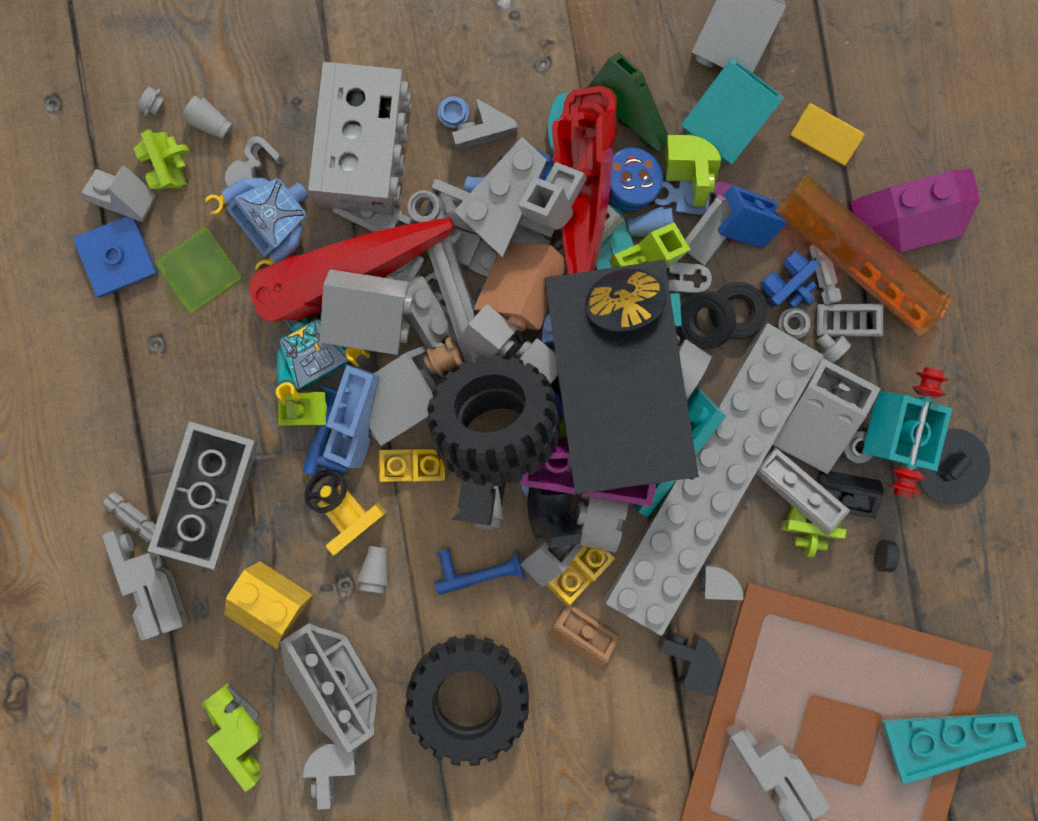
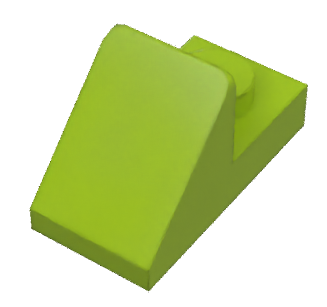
M325 392L298 393L300 395L298 401H295L292 394H289L285 398L286 405H282L278 399V426L326 425L327 405L325 402Z

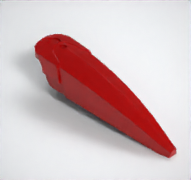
M603 86L576 89L570 92L564 101L562 115L552 124L553 166L555 162L583 172L587 179L571 206L574 212L572 217L561 228L568 274L595 270L605 227L612 176L614 139L617 136V97L612 89Z
M453 219L432 220L368 233L303 255L289 257L256 272L249 286L256 312L264 320L272 322L283 320L299 321L302 318L317 315L322 312L323 284L330 269L384 278L456 229Z

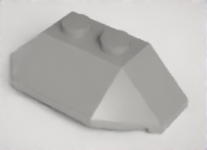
M308 623L282 639L280 645L285 672L317 727L345 754L350 753L374 735L373 723L378 690L347 637Z

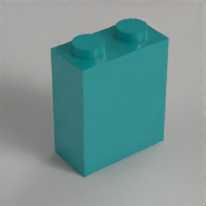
M732 58L681 126L686 129V135L703 138L714 145L720 154L722 163L728 161L730 164H733L784 97Z

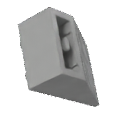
M822 358L772 446L828 474L866 418L881 388Z

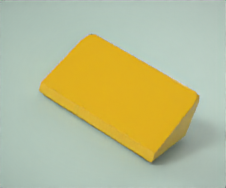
M809 103L803 110L789 136L845 166L865 134Z

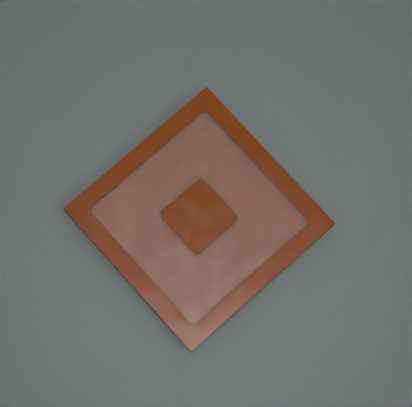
M748 582L680 821H785L773 802L776 791L774 788L767 792L764 791L726 730L736 722L742 731L748 728L759 745L775 736L786 752L796 754L802 761L830 806V809L825 814L814 820L785 777V781L810 821H946L961 767L903 785L899 781L881 720L976 715L993 652Z

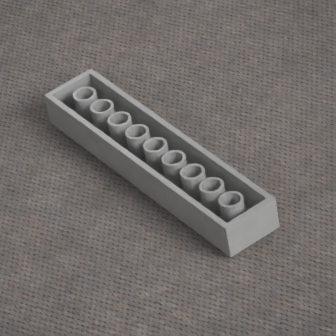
M769 323L763 324L761 329L754 335L715 403L726 417L696 455L699 477L693 480H677L655 507L604 595L605 604L660 636L663 635L824 355Z

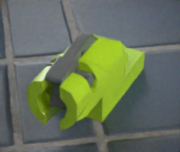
M227 683L201 703L213 726L217 725L219 727L206 741L246 792L256 785L262 776L256 759L251 755L247 756L245 753L263 736L261 728L257 723L260 712L237 689Z

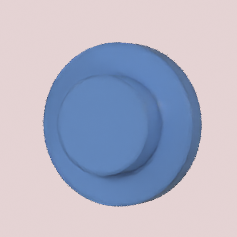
M447 97L438 107V118L445 127L457 129L458 126L468 121L469 107L459 97Z

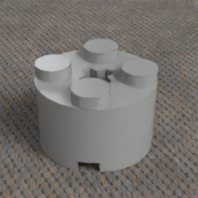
M581 495V499L577 501L574 517L577 518L576 525L582 533L581 543L578 545L615 553L623 532L621 528L623 521H626L629 503Z

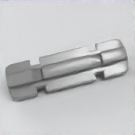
M827 242L813 244L809 250L811 258H815L816 262L820 265L815 270L819 288L823 287L824 292H821L823 303L832 304L842 300L840 288H836L835 285L838 283L832 258H828V255L831 254Z
M110 493L103 501V507L111 513L115 512V516L134 532L139 531V536L146 542H150L156 524L152 521L148 522V518L129 502L124 503L125 499L118 493Z

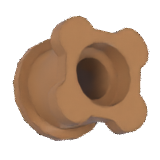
M451 336L446 338L445 344L433 350L431 348L427 349L428 356L424 360L432 375L438 373L443 378L445 372L465 363Z

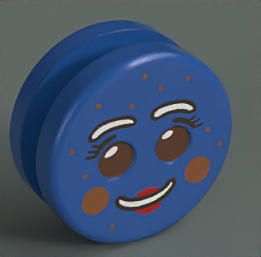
M625 148L613 155L608 202L611 206L620 211L635 212L643 209L656 198L662 187L663 175L660 165L651 154L638 148Z

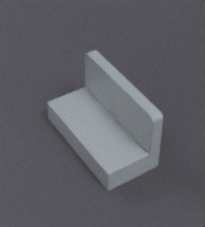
M718 194L685 238L686 243L691 249L688 254L704 266L726 239L725 236L719 234L718 228L733 213L727 199Z

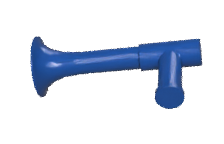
M320 385L325 391L327 425L338 389L327 385ZM318 425L302 471L316 475L318 466H322L345 475L348 467L323 457L325 442L330 428L326 425Z
M450 548L436 552L445 579L435 581L438 595L503 576H518L523 581L526 580L524 569L520 566L522 560L517 549H515L513 557L502 564L460 575L455 573Z

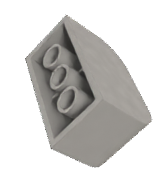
M189 421L148 552L213 570L219 568L257 450L255 440Z

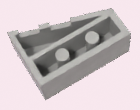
M521 137L454 210L460 218L503 258H505L523 218L518 204L533 177L541 179L547 166V160Z

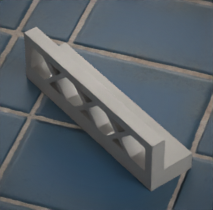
M435 179L431 188L433 193L441 197L445 203V218H452L456 228L478 235L454 212L470 193ZM431 200L425 210V215L427 216L432 213L434 208ZM523 215L512 242L549 245L555 229L526 218Z

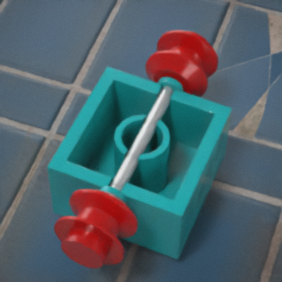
M924 367L923 372H916V375L921 378L920 385L912 386V389L918 395H921L919 399L904 394L879 391L875 399L862 453L902 463L904 467H907H899L892 470V473L897 476V481L888 486L895 488L893 493L895 495L913 499L914 493L922 494L916 488L917 481L925 480V477L919 471L913 469L919 467L933 471L938 470L952 408L933 403L934 399L946 395L940 387L941 383L947 382L949 379L943 377L944 371Z

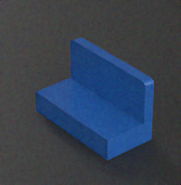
M731 185L724 193L733 213L718 228V232L722 236L758 248H764L788 224L779 205L773 199Z

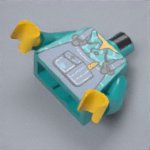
M302 318L299 321L285 320L292 333L280 340L281 348L277 351L276 376L278 387L276 389V396L282 405H286L285 398L289 394H292L295 401H298L300 395L294 386L299 390H304L350 363L359 367V364L356 362L357 357L364 354L369 359L370 353L364 349L319 343L321 319L308 323L306 318Z

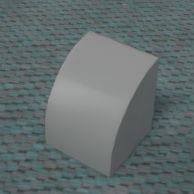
M703 564L701 567L700 595L704 599L744 600L741 585L731 573L715 564Z

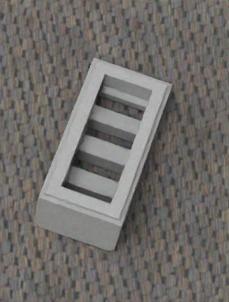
M818 304L817 337L827 333L830 337L843 335L844 337L883 338V304ZM827 312H834L833 330H827ZM840 312H847L846 330H840ZM853 312H860V330H853ZM866 312L873 313V329L866 330Z

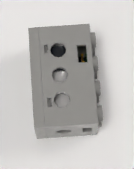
M323 62L308 191L318 208H338L348 211H368L394 215L395 205L400 206L402 187L399 186L398 174H403L405 167V155H402L401 143H407L408 124H406L405 112L410 113L412 94L409 93V82L404 81L402 69Z

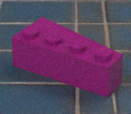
M567 437L559 438L557 447L554 450L551 449L552 456L545 464L540 462V469L532 475L529 473L524 474L520 486L575 494ZM656 483L584 493L582 496L652 507Z

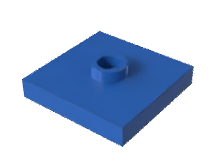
M126 216L73 238L96 297H104L158 275L136 219Z

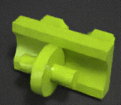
M146 130L140 133L143 140L133 149L141 163L152 161L155 170L146 174L145 177L151 190H163L166 188H182L188 185L181 170L186 167L183 158L190 153L186 144L177 145L175 138L168 137L166 132L153 133L151 130Z
M792 505L788 514V520H784L781 523V530L807 534L806 538L795 537L794 546L804 547L805 557L814 558L817 550L827 551L828 542L818 540V536L831 539H845L846 529L841 528V522L827 536L816 525L809 523V519Z

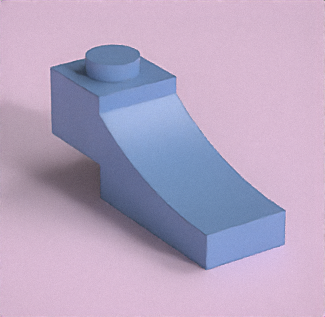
M346 365L326 425L332 428L323 457L348 468H362L372 439L369 437V420L380 376L352 365Z

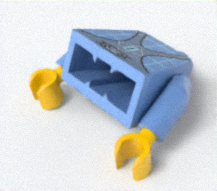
M242 178L224 189L221 196L209 195L206 197L205 204H209L215 199L220 203L219 208L211 212V214L220 215L227 209L264 257L268 254L270 255L269 259L265 258L258 261L255 270L261 264L265 263L271 266L287 259L297 249L303 232V226L300 221L306 216L300 204L308 199V193L300 183H295L287 189L280 179H274L269 182L265 178Z

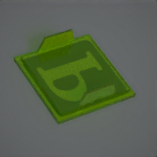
M207 226L154 262L190 314L243 278Z

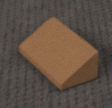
M572 604L564 607L548 631L549 636L596 668H601L608 662L621 638Z

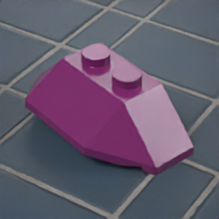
M963 169L892 186L849 201V206L857 233L901 253L961 237L979 203L980 197L972 169Z

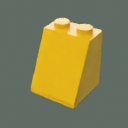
M259 561L243 570L226 597L224 615L278 649L281 646L280 641L286 638L313 595Z

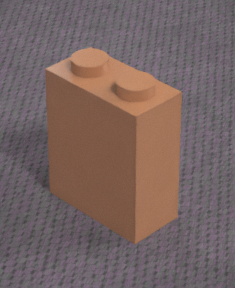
M511 242L505 258L499 253L497 254L474 310L479 313L488 304L507 319V323L517 327V331L523 332L525 329L540 330L549 309L545 278L563 275L567 266L566 258L548 244Z

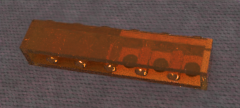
M808 174L793 187L775 209V212L919 336L923 335L943 318L952 298Z

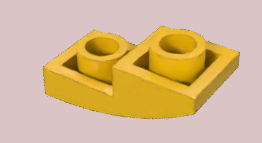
M436 449L378 450L379 482L445 481V466L442 459L439 458Z
M583 546L565 570L546 586L566 606H569L591 582L595 581L615 558L607 551Z

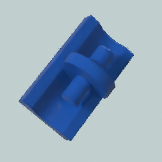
M794 251L781 263L792 277L784 283L773 271L759 283L764 293L769 297L766 303L771 308L775 305L778 306L791 293L794 296L787 303L792 308H795L800 302L810 306L814 303V298L810 293L817 285L812 280L804 286L801 283L820 265L814 259L807 261L802 255Z

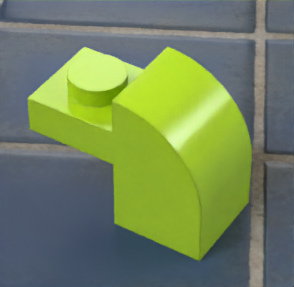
M667 135L664 155L666 181H691L693 206L706 207L708 194L714 193L715 181H717L721 157L718 150L710 142L697 136Z
M671 223L649 233L639 244L614 254L608 261L614 268L665 260L667 269L691 249L676 224Z

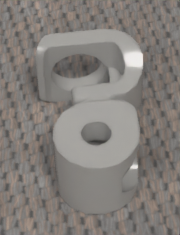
M252 137L248 139L244 150L248 161L242 162L237 160L233 162L225 172V182L229 187L242 178H257L256 171L264 168L258 157V151L261 148H264L279 166H283L284 158L262 137Z

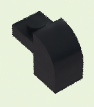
M529 487L527 510L534 537L536 539L544 538L549 548H562L580 544L582 533L569 515L573 494Z
M671 632L670 636H660L657 647L661 652L685 660L678 679L681 685L713 697L721 675V662L718 653L709 641L696 632L691 644L688 643L689 638Z

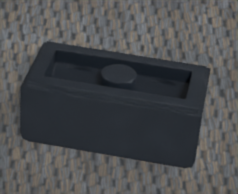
M819 471L817 483L850 510L848 514L876 518L884 496V489L880 480L829 471L828 474Z

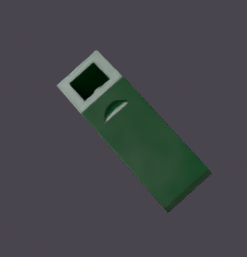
M618 52L606 61L587 88L603 86L612 89L617 97V120L625 127H631L640 135V140L647 147L655 148L659 152L666 146L668 133L644 74Z

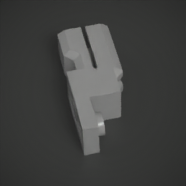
M124 528L102 534L122 596L133 593L137 608L132 616L140 639L145 640L160 635V632L166 633L189 623L173 573L163 566L160 555L149 552L134 557L132 551H134L133 540L128 533H125Z
M737 722L726 729L764 791L767 792L772 788L776 791L773 802L785 821H810L785 781V777L814 820L830 809V806L802 761L796 754L786 752L775 736L759 745L750 730L747 728L742 731Z

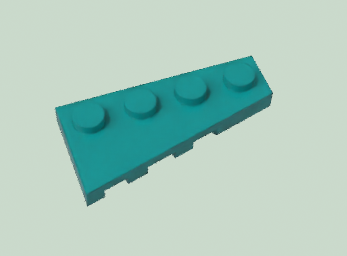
M697 386L687 399L695 456L726 417L704 391ZM676 481L656 483L652 507L633 504L636 510L648 517Z
M1013 713L881 720L899 781L903 785L1026 747L1018 717Z

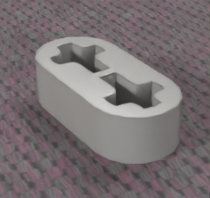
M676 262L667 268L669 275L678 276V280L668 281L671 293L695 294L707 290L711 285V273L703 265ZM695 271H699V276L704 278L705 282L700 283L698 288H695L692 281H683V276L690 277L694 275Z

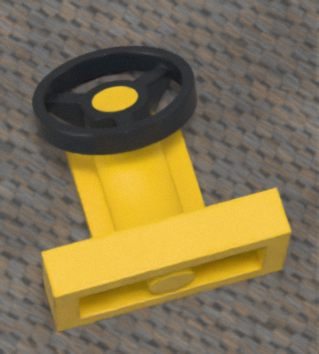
M325 470L316 474L309 481L305 489L306 504L317 513H325L341 532L326 545L333 556L386 513L379 503L366 512L348 491L344 477L334 470ZM326 476H331L328 483L321 485L317 492L311 493L319 480ZM339 477L341 485L337 487V480ZM311 499L321 500L317 503L320 508L314 507Z

